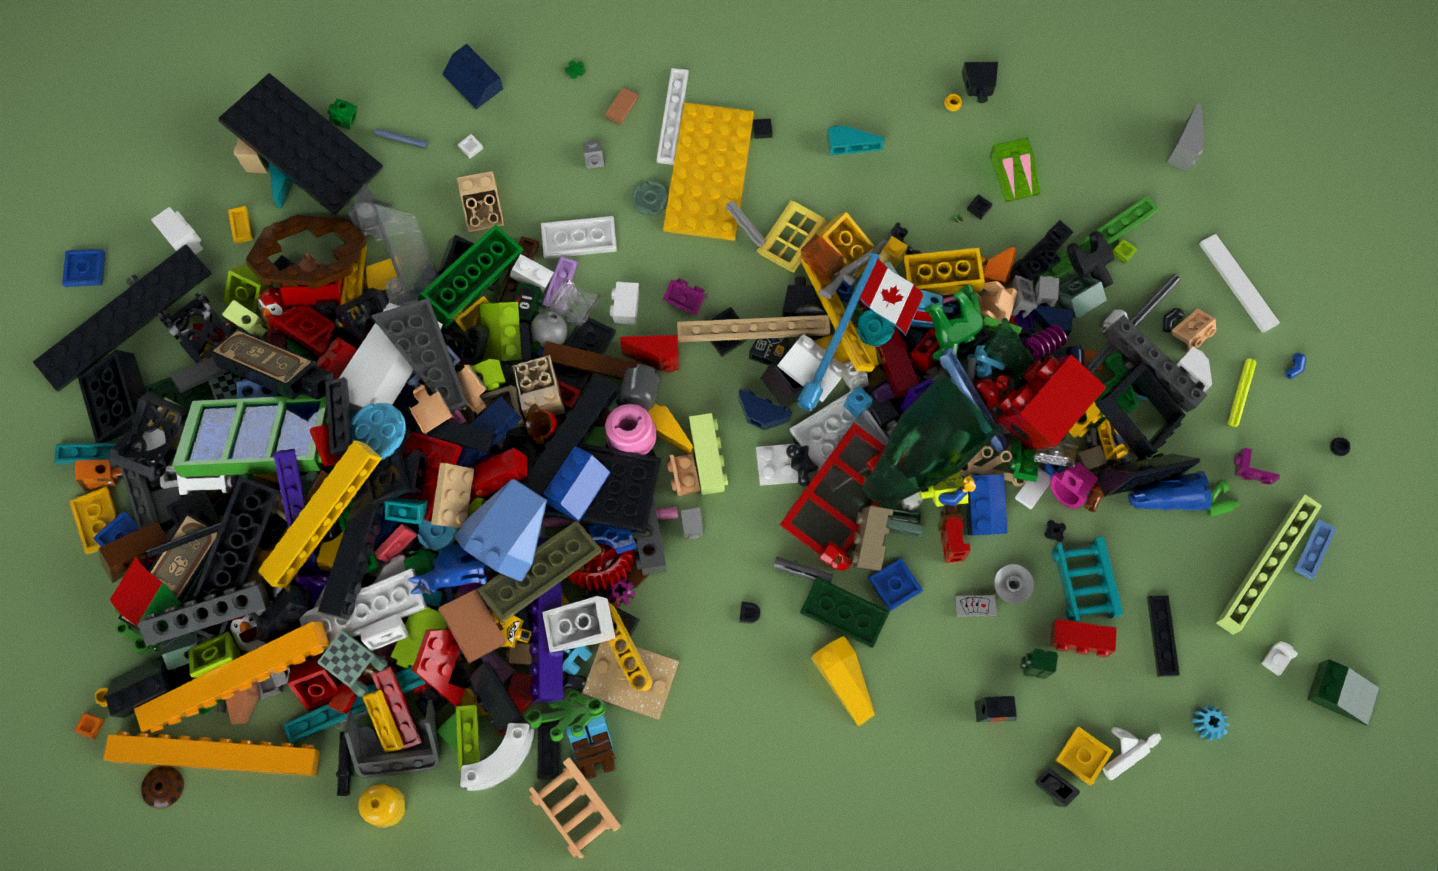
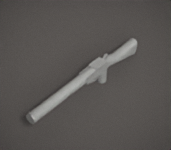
M881 240L882 242L859 259L845 266L839 273H835L834 275L837 276L835 280L821 289L819 294L830 299L843 280L850 286H853L856 283L854 277L857 275V269L870 259L869 255L871 253L878 254L881 252L888 241Z

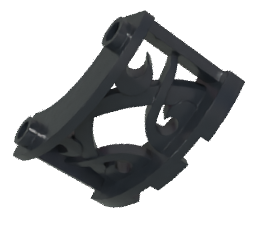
M370 288L366 290V293L341 306L335 307L337 320L342 324L357 349H359L366 338L365 329L367 321L372 325L375 324L371 315L383 312L388 305L385 294L381 290ZM369 300L370 303L365 308L363 303ZM357 306L361 313L355 310L353 314L356 319H353L350 309Z
M198 292L194 294L197 298L168 318L165 315L160 319L176 340L179 338L182 340L179 342L196 364L209 356L212 349L235 331L229 322L224 324L208 305L210 301L204 293L199 294ZM204 316L201 332L197 329H186L189 324V317ZM212 316L217 322H212ZM222 330L226 337L219 343L209 339L210 335L213 338H220L216 331ZM207 343L212 346V348L200 356Z
M151 391L140 397L132 419V423L135 424L131 432H125L118 443L111 448L109 465L115 468L118 466L124 467L149 477V480L152 482L158 477H162L166 467L177 452L190 408H185L157 397V394ZM155 405L163 408L161 413L154 407ZM169 410L179 414L176 424H173L174 415H170L165 419ZM150 419L154 423L152 426H148ZM162 426L166 443L158 448L147 451V443L142 437L144 432H153ZM137 443H141V450L139 447L135 448ZM143 458H145V463L148 465L151 461H155L151 464V467L141 464Z

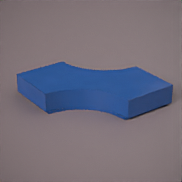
M596 524L588 525L591 538L597 544L611 546L617 554L636 548L630 530Z

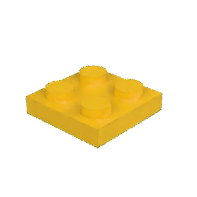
M1077 726L1058 754L1055 762L1091 786L1113 750Z

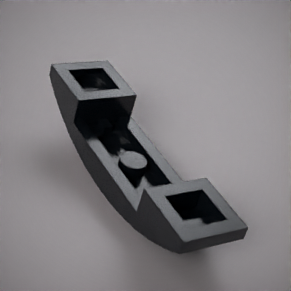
M1059 220L1046 233L1045 237L1013 265L1010 276L1014 278L1017 275L1027 278L1019 269L1021 264L1034 258L1038 252L1048 247L1056 253L1073 234V231Z

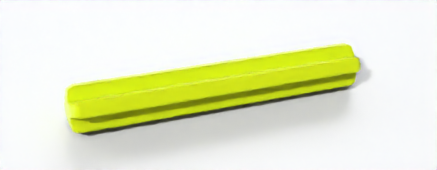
M1247 358L1245 360L1227 422L1229 426L1237 427L1240 423L1257 363L1254 359Z

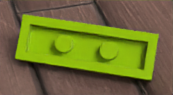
M478 705L456 707L459 771H461L463 765H470L481 761Z

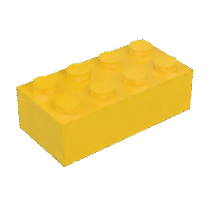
M980 248L904 255L903 258L904 279L914 284L919 290L939 295H951L960 291V288L968 284L971 285L973 292L983 290L985 280Z

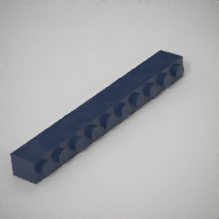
M500 396L469 426L494 432L496 435L492 443L493 446L501 441L510 429L515 428L522 417ZM461 446L463 449L456 465L472 468L474 463L480 457L486 455L487 452ZM384 515L380 524V532L374 542L373 553L401 524L408 526L412 523L385 520Z

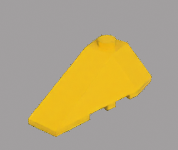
M845 636L829 643L812 655L811 660L857 726H860L875 715L856 652Z

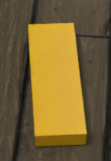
M382 690L365 693L362 698L384 752L400 750L404 745Z

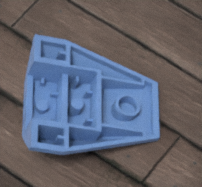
M511 479L464 521L455 538L465 551L495 571L522 582L533 564L547 500L517 480Z

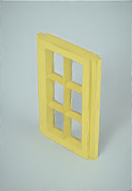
M790 201L766 236V242L757 249V252L788 271L795 273L801 264V259L808 254L815 243L813 238L827 225L828 221L795 201ZM795 211L804 215L798 226L789 223ZM807 217L816 222L809 233L800 229ZM786 225L794 229L788 241L779 237ZM797 232L807 236L799 248L791 244ZM776 240L785 244L778 256L769 251ZM788 246L797 251L790 262L781 258Z

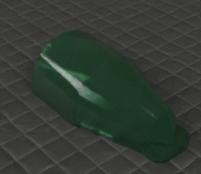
M943 373L900 416L873 473L863 483V491L878 507L893 509L902 500L960 472L1002 429L981 412Z

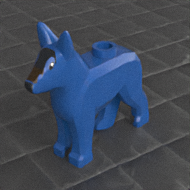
M460 544L447 546L440 551L437 559H433L434 570L422 576H414L408 579L409 582L418 584L411 591V594L424 592L428 595H434L437 589L442 587H455L469 583L486 584L487 576H481V574H484V566H489L465 551Z

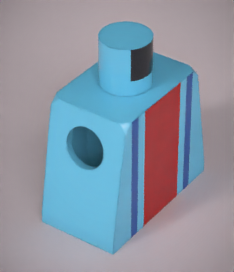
M920 290L924 297L910 327H934L930 314L924 310L925 307L931 304L940 303L946 317L951 319L953 309L952 307L943 306V297L941 295Z

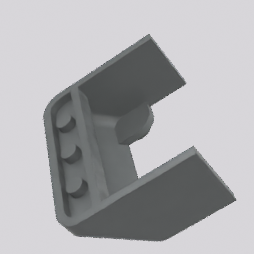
M428 700L426 717L420 718L417 722V727L423 739L422 743L403 750L401 748L400 750L384 752L375 728L367 724L357 725L353 710H349L344 734L356 774L361 778H374L436 769L440 762L439 734L436 732L438 730V722L433 701Z

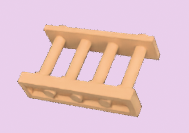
M569 757L563 762L566 766L563 769L564 772L538 792L535 788L531 787L529 790L532 794L529 797L536 806L541 805L569 844L566 848L573 857L578 856L581 859L584 857L580 851L604 830L612 828L615 832L621 825ZM574 777L578 783L575 786L576 789L549 809L543 798L568 778L572 779ZM586 794L591 800L588 802L589 805L562 826L555 815L580 795L584 796ZM599 811L604 817L601 819V823L574 843L568 832L590 814Z

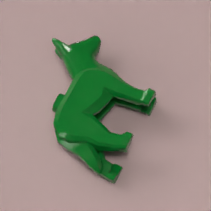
M970 284L963 286L959 289L960 291L953 294L961 306L960 318L948 320L940 303L931 304L924 308L925 312H928L933 320L935 335L939 343V350L931 355V359L941 363L940 356L944 350L950 347L957 357L959 344L963 341L967 343L974 340V335L983 327L978 296L973 292Z

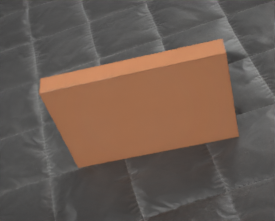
M476 589L439 607V612L468 663L506 644L505 638Z

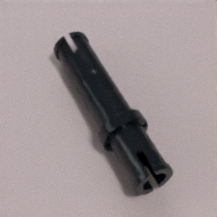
M345 731L339 732L336 796L351 795L352 758L345 738Z

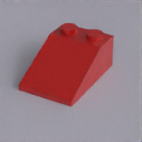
M678 335L620 337L622 355L645 365L657 367V370L666 373L679 370Z

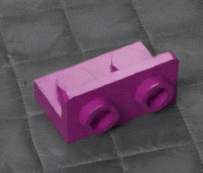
M681 278L677 280L671 279L663 300L697 316L704 299L708 297L704 293L705 290L698 286L692 288L687 285V281Z

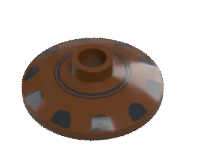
M159 766L152 769L142 782L141 793L144 801L154 808H167L173 805L183 793V777L177 769L171 766ZM161 782L163 787L158 790L157 785Z

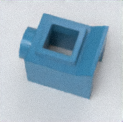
M859 386L847 396L843 406L857 419L871 407L873 399Z

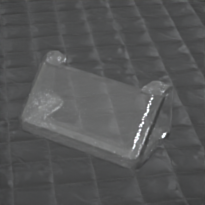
M372 202L355 204L362 233L365 236L371 235L374 237L375 242L384 239L395 268L397 278L389 280L385 285L389 303L404 306L417 302L420 293L439 277L417 217L413 213Z

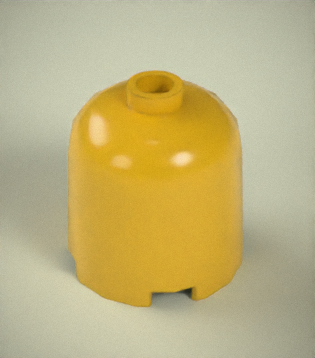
M375 784L370 786L359 798L358 809L360 816L365 822L378 828L394 826L402 819L405 813L404 795L399 789L391 785Z

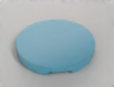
M371 403L365 406L355 415L351 422L352 443L354 440L366 443L382 458L381 460L386 459L387 456L389 457L394 453V450L400 446L404 438L406 426L402 413L389 403Z

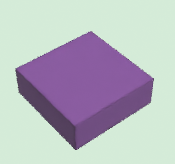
M884 383L870 394L877 404L895 398L892 389L887 383Z

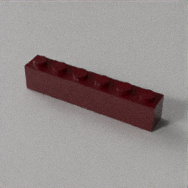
M859 300L858 304L863 314L870 308ZM895 326L891 339L886 344L875 347L894 396L897 399L906 396L909 389L920 384L921 380L919 375L914 372V362L911 357H908L906 342L900 337L901 331Z

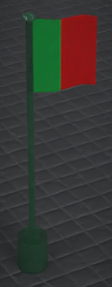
M136 556L111 596L110 601L122 616L139 628L138 623L144 620V616L157 612V615L165 613L164 609L175 605L177 609L183 607V603L188 600L198 583L206 561L180 602L169 587L150 573ZM162 620V626L168 629V623ZM162 642L153 644V651L158 652Z

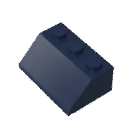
M465 44L452 54L442 73L448 82L475 109H478L503 90L501 78L468 44Z

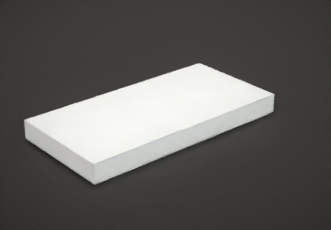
M614 216L541 223L544 259L617 251Z

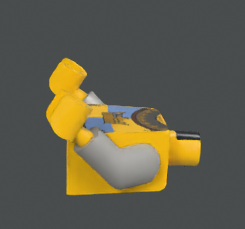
M1105 419L1097 430L1106 460L1120 459L1123 463L1129 462L1136 456L1110 422Z

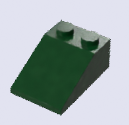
M1328 659L1319 663L1307 700L1367 726L1379 687L1349 667Z

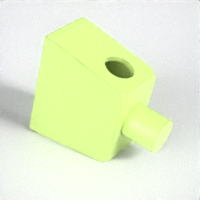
M233 300L222 314L226 321L230 323L234 330L240 329L264 340L267 339L269 329L266 328L261 318Z

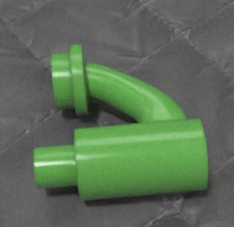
M1218 480L1217 486L1210 492L1211 507L1205 510L1208 517L1233 511V508L1239 507L1237 499L1230 500L1227 498L1216 501L1219 493L1225 494L1229 491V484L1226 480Z

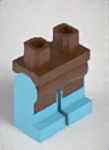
M604 715L591 719L587 724L592 740L591 743L586 726L583 728L584 734L581 737L572 736L571 726L566 728L580 771L582 770L586 780L597 776L594 766L601 763L604 773L615 771L614 759L616 757Z

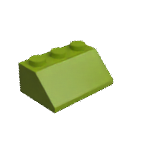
M518 302L481 303V324L487 326L490 332L483 354V361L488 359L499 361L522 360Z

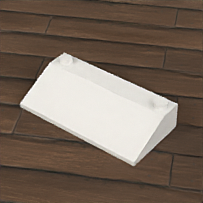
M388 303L384 311L400 306ZM438 322V325H439L440 330H441L443 324H441L440 322ZM375 323L339 378L345 377L348 380L350 409L358 413L362 408L371 403H389L393 405L414 370Z

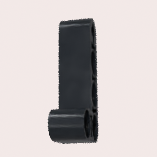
M479 324L471 327L466 331L465 335L449 327L445 329L442 326L441 328L446 346H449L458 358L470 362L483 356L490 333L487 326Z

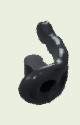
M897 222L890 232V238L893 236L905 243L903 239L908 234V230L900 227L901 223ZM908 245L906 250L908 255L922 254L921 251L914 250Z

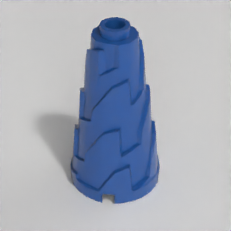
M1204 471L1177 476L1174 479L1159 481L1156 484L1133 490L1132 494L1128 495L1129 504L1134 506L1135 509H1163L1164 511L1180 509L1183 511L1208 510L1211 507L1210 489L1207 490L1206 486L1209 482Z

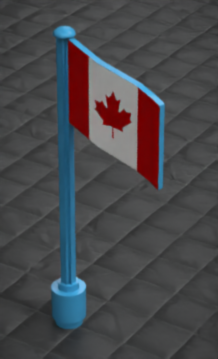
M876 253L869 255L870 259L813 381L806 382L799 395L798 406L802 409L812 411L816 407L823 392L821 381L859 300L874 313L894 324L905 336L910 328L924 294L914 284L892 272L880 261V256Z

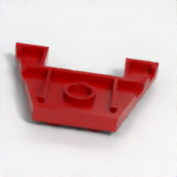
M450 629L426 630L412 671L437 690V693L445 697L450 704L460 706L465 689L449 684L460 647Z

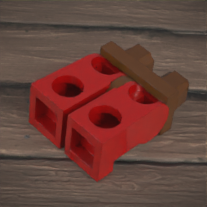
M944 505V511L940 513L941 520L938 524V530L942 531L941 541L945 563L965 561L971 549L970 543L964 544L963 513L957 512L956 505Z

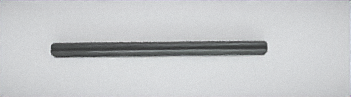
M1172 274L1129 320L1137 327L1179 283L1180 277ZM1108 341L1084 367L1093 374L1116 347Z

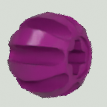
M621 577L620 583L617 581L613 582L614 587L607 585L606 592L611 594L606 598H608L609 602L615 600L614 606L620 607L622 602L627 606L630 604L628 598L634 599L636 593L630 591L635 586L632 582L626 584L627 578ZM618 589H622V596H619Z

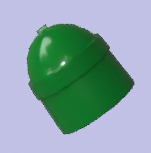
M420 549L406 552V554H409V557L403 560L406 571L414 569L416 576H422L434 570L433 559H437L438 553L435 551Z

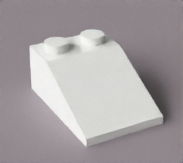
M596 596L542 612L550 652L615 639L608 598Z

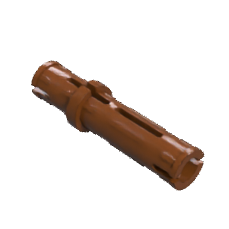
M1115 459L1107 460L1106 466L1113 464L1114 467L1118 466L1119 461L1116 460L1114 463ZM1098 480L1090 490L1091 494L1084 505V508L1091 512H1096L1101 499L1104 498Z

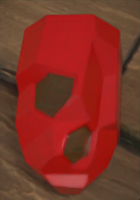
M831 541L825 545L818 557L821 562L837 571L849 569L852 564L849 555Z

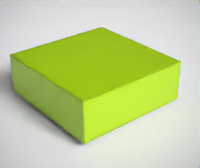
M1122 238L1112 252L1116 258L1126 264L1138 248Z

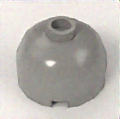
M554 312L540 313L533 319L530 325L531 339L534 342L536 340L541 342L540 346L545 347L546 341L560 345L564 344L567 337L566 322Z

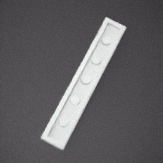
M671 68L656 159L657 163L674 165L689 70Z
M1217 234L1199 243L1200 247L1260 331L1264 333L1277 326L1280 322Z

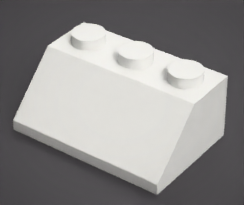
M803 334L777 366L804 387L806 382L813 381L826 350ZM834 357L821 381L823 392L819 400L822 402L848 371Z

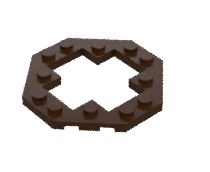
M296 215L264 227L246 257V263L263 284L271 285L274 282L282 283V286L298 287V284L307 285L311 289H317L351 275L353 265L358 262L361 256V249L366 246L367 240L366 236L349 219ZM307 229L316 238L334 232L345 243V245L332 250L333 256L337 261L316 268L308 273H305L298 264L279 271L268 258L282 252L281 245L277 241Z

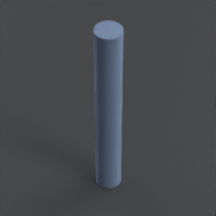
M378 128L375 130V135L425 149L428 146L427 141Z

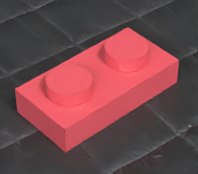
M401 524L379 546L374 554L378 559L390 563L389 561L397 556L417 534L413 529Z

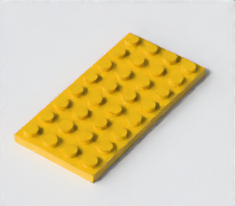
M684 102L663 232L735 241L738 222L725 206L730 201L735 202L739 208L741 206L754 111Z

